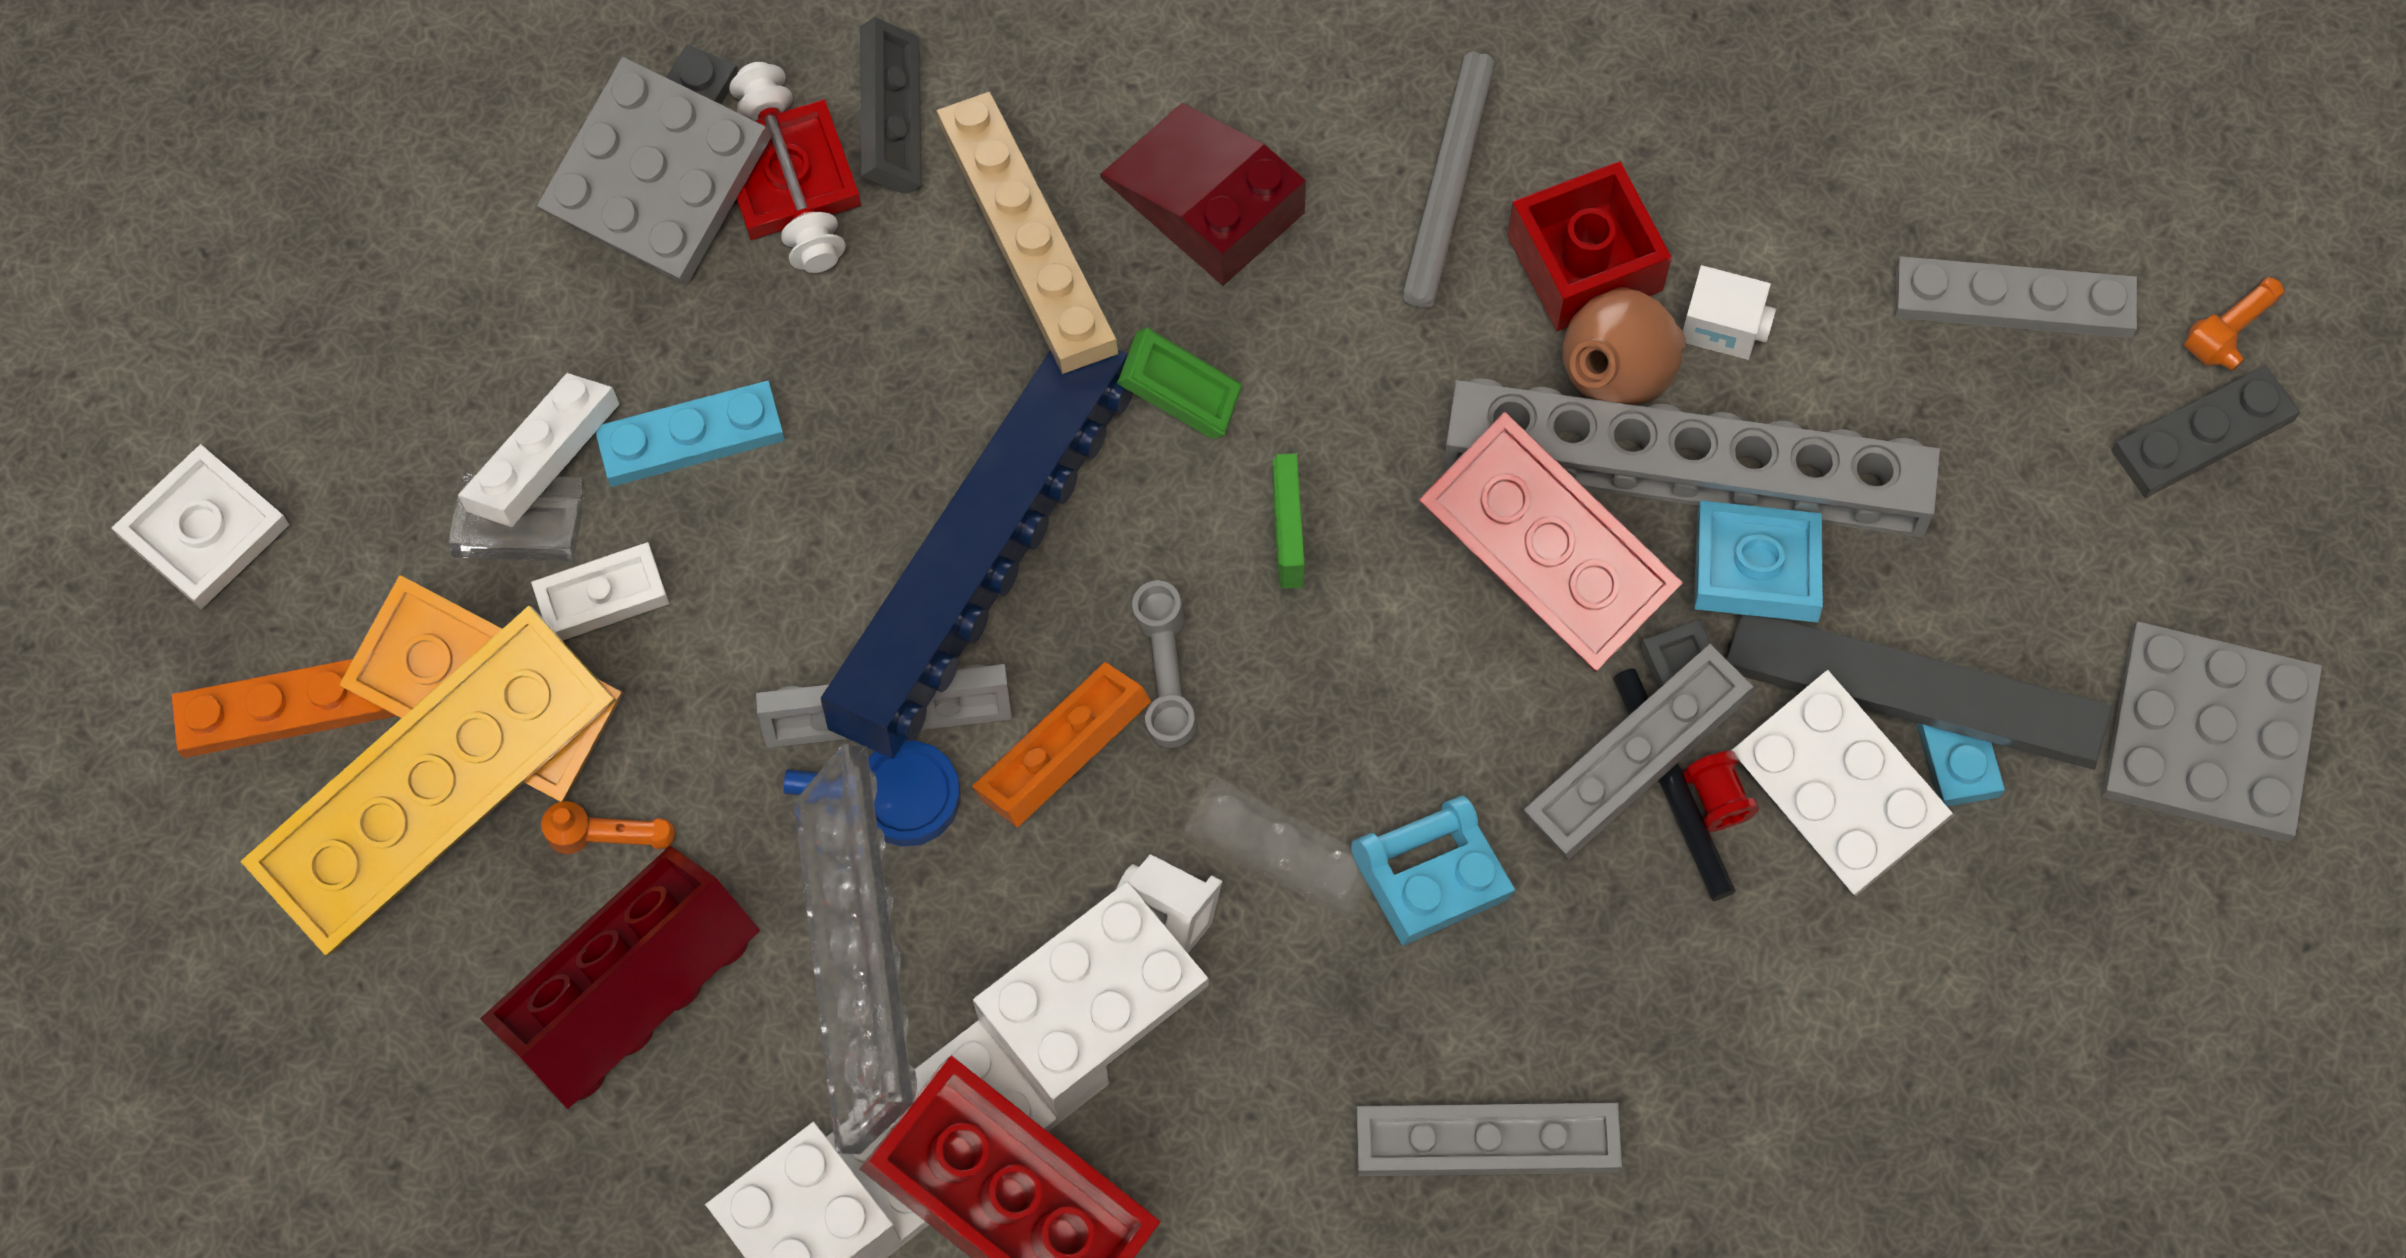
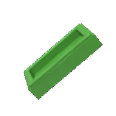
M1147 327L1136 332L1117 384L1213 439L1225 435L1243 385Z
M1297 453L1276 454V458H1273L1272 484L1279 586H1282V589L1303 588L1304 552Z

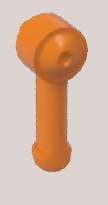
M2265 278L2258 287L2221 317L2215 313L2209 318L2197 321L2189 330L2188 339L2183 346L2206 367L2222 365L2234 371L2245 360L2237 349V333L2282 298L2285 294L2283 284L2276 278Z
M570 801L558 802L550 806L544 813L541 821L542 832L549 846L562 854L576 853L584 849L589 842L648 845L656 850L665 849L673 843L676 836L675 826L667 819L658 817L654 821L588 817L580 805Z

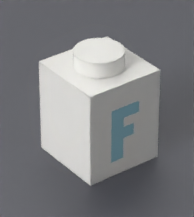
M1701 265L1683 328L1686 343L1749 360L1755 340L1766 343L1772 326L1776 308L1765 306L1771 283Z

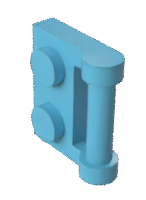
M1462 795L1444 802L1441 811L1379 837L1369 833L1352 841L1351 849L1356 865L1402 946L1492 908L1510 899L1515 892L1514 886L1478 826L1477 814L1472 803ZM1448 834L1452 835L1458 846L1457 849L1394 875L1388 865L1389 859Z

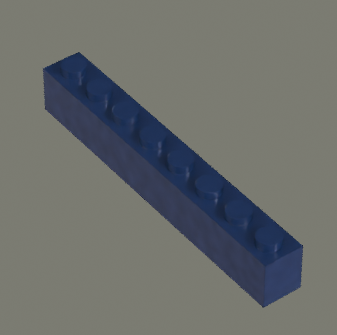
M1051 350L1049 351L820 699L829 731L892 759L895 758L905 740L913 741L917 737L925 722L926 708L937 691L944 692L949 687L956 674L958 658L968 642L974 644L979 640L987 625L988 611L998 595L1006 596L1013 587L1018 575L1019 562L1028 548L1034 550L1040 545L1048 527V517L1058 502L1064 504L1070 498L1077 482L1078 470L1087 457L1093 459L1100 451L1106 436V427L1114 414H1122L1128 407L1133 393L1117 384L1128 353L1118 350L1117 355L1062 374Z

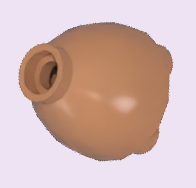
M1619 287L1593 297L1573 315L1562 339V362L1569 381L1583 397L1638 406L1656 400L1672 385L1681 365V354L1686 347V338L1682 329L1676 325L1674 318L1658 300L1640 291ZM1606 356H1607V359H1608V364H1606V363L1604 362L1605 359H1606Z

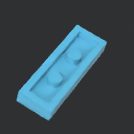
M769 380L605 423L596 431L610 487L785 441Z

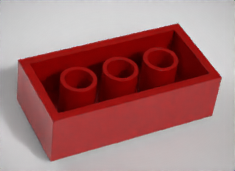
M952 1055L937 1068L859 1168V1170L970 1258H1135L1161 1222Z

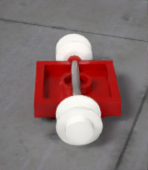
M753 62L741 68L729 86L731 95L740 100L737 105V113L766 126L773 134L736 199L749 238L754 240L782 231L781 239L783 243L793 248L789 254V262L794 268L806 270L809 273L826 271L837 263L838 258L846 249L844 239L838 235H833L838 228L837 219L833 214L862 206L855 181L825 99L787 110L793 102V95L788 88L783 86L786 79L783 69L777 65L765 62Z

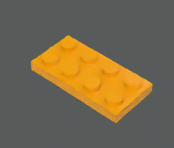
M399 575L339 686L402 718L503 628ZM601 680L599 681L616 701L524 782L560 802L566 801L624 695V692Z

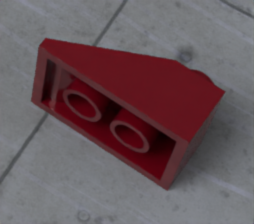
M1184 103L1175 108L1100 174L1104 182L1222 286L1305 214L1306 180L1264 143Z

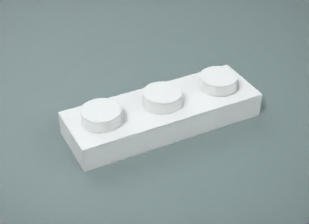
M566 373L458 494L466 512L513 527L619 406L620 403L613 387Z

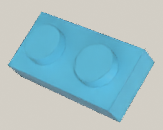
M1916 723L1935 793L1946 806L2001 797L2005 788L1991 742Z

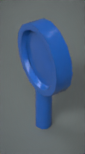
M916 740L905 741L894 759L874 751L861 765L857 776L787 769L784 777V794L855 801L856 809L866 829L881 841L900 847L922 845L941 836L954 821L961 803L960 782L950 759L935 746Z

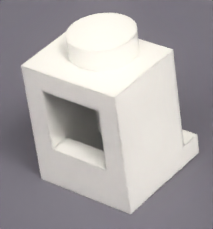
M1150 854L1140 867L1132 864L1125 871L1117 886L1118 889L1128 881L1184 950L1189 953L1212 924L1222 881L1211 875L1206 882H1203Z

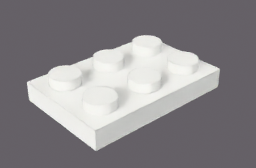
M1829 670L1825 671L1731 750L1735 752L1740 762L1855 896L1869 887L1954 816L1950 809Z

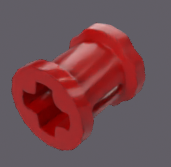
M1722 751L1708 755L1689 765L1683 772L1686 783L1694 785L1707 814L1703 823L1709 832H1718L1741 824L1755 816L1759 811L1756 800L1747 797L1735 769L1739 761L1733 751Z

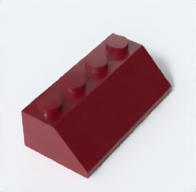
M669 846L486 1012L480 1020L565 1108L569 1109L578 1100H583L595 1093L602 1085L605 1075L626 1055L634 1054L642 1049L651 1039L653 1030L671 1013L688 1006L698 996L701 986L721 967L730 965L739 959L746 951L748 942L760 932V929L716 877Z

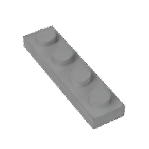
M1900 256L1896 265L1895 318L2132 338L2137 330V276Z
M1709 644L1524 809L1526 816L1567 860L1571 859L1755 694L1754 687Z
M976 664L963 669H957L949 687L944 692L937 691L927 706L926 719L921 730L1012 720L1005 664L992 666ZM829 685L803 688L787 686L777 691L756 693L757 715L766 748L847 739L829 731L827 728L820 698Z
M1618 1103L1357 1106L1358 1177L1619 1173L1622 1168Z

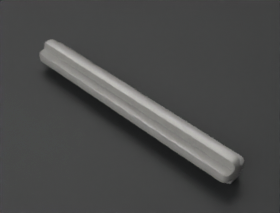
M1472 51L1464 56L1404 288L1403 299L1410 306L1428 309L1435 302L1495 62L1488 54H1479Z

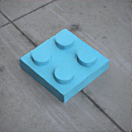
M1700 500L1696 525L1694 609L1818 623L1823 607L1822 513Z

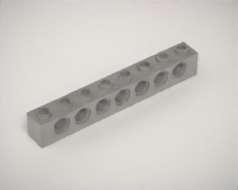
M1473 379L1469 382L1456 380L1443 469L1448 470L1506 412L1586 490L1698 506L1700 500L1815 512L1822 513V523L1922 538L1934 516L1940 448L1923 446L1914 439L1896 438L1884 441L1863 438L1859 433L1845 429L1830 432L1802 429L1798 424L1789 421H1774L1764 424L1743 421L1740 417L1725 412L1712 413L1707 416L1682 412L1679 408L1668 404H1654L1644 407L1566 396L1548 387H1535L1530 390L1503 387L1500 383L1490 379ZM1562 431H1571L1577 433L1583 440L1577 443H1568L1561 440L1556 434ZM1624 439L1633 440L1640 444L1643 449L1636 452L1626 451L1616 442ZM1691 448L1699 452L1703 458L1688 460L1683 458L1677 450ZM1743 456L1755 458L1763 467L1759 469L1747 468L1737 458ZM1811 465L1817 468L1823 476L1818 478L1806 476L1798 469V466ZM1859 474H1872L1878 477L1883 485H1868L1860 479Z

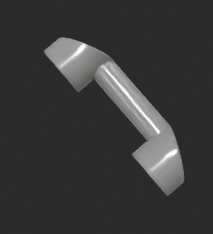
M1155 580L1143 584L1135 592L1132 600V609L1140 629L1146 636L1151 638L1158 698L1149 705L1146 711V727L1151 739L1156 744L1174 748L1186 744L1197 733L1198 723L1191 704L1182 697L1175 636L1181 631L1184 623L1183 604L1177 589L1173 585L1165 581Z

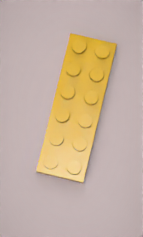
M528 606L240 862L325 956L331 955L612 705L616 699L535 609Z

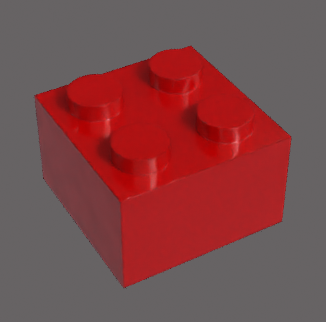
M1621 161L1512 202L1507 236L1556 332L1568 328L1573 315L1590 299L1619 287L1637 290L1648 296L1664 290L1672 256Z

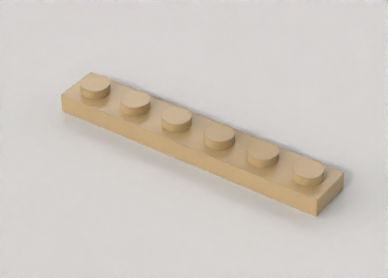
M987 92L936 110L941 131L1061 373L1065 374L1117 355L1116 337L991 93Z

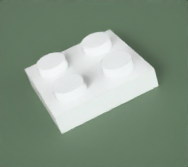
M200 444L125 514L112 529L122 541L202 610L290 524L283 514Z

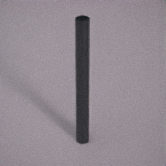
M1636 669L1625 670L1613 678L1629 715L1648 699ZM1677 763L1658 781L1712 901H1717L1731 896L1736 890L1713 839L1705 828L1704 819Z

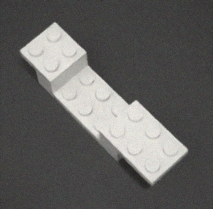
M1127 881L973 999V1003L978 1017L977 1022L834 1132L825 1137L813 1121L705 1205L745 1258H888L929 1224L859 1170V1168L937 1068L948 1057L952 1055L1049 1132L1109 1085L1106 1066L1207 988L1209 986V978Z

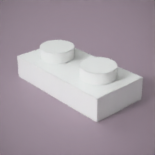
M648 542L531 582L542 618L562 640L670 604Z

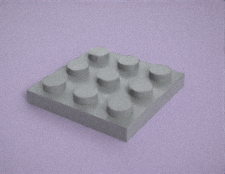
M622 57L537 207L555 219L688 285L773 134L766 126Z
M2137 621L2131 630L2102 797L2290 843L2296 836L2322 665Z

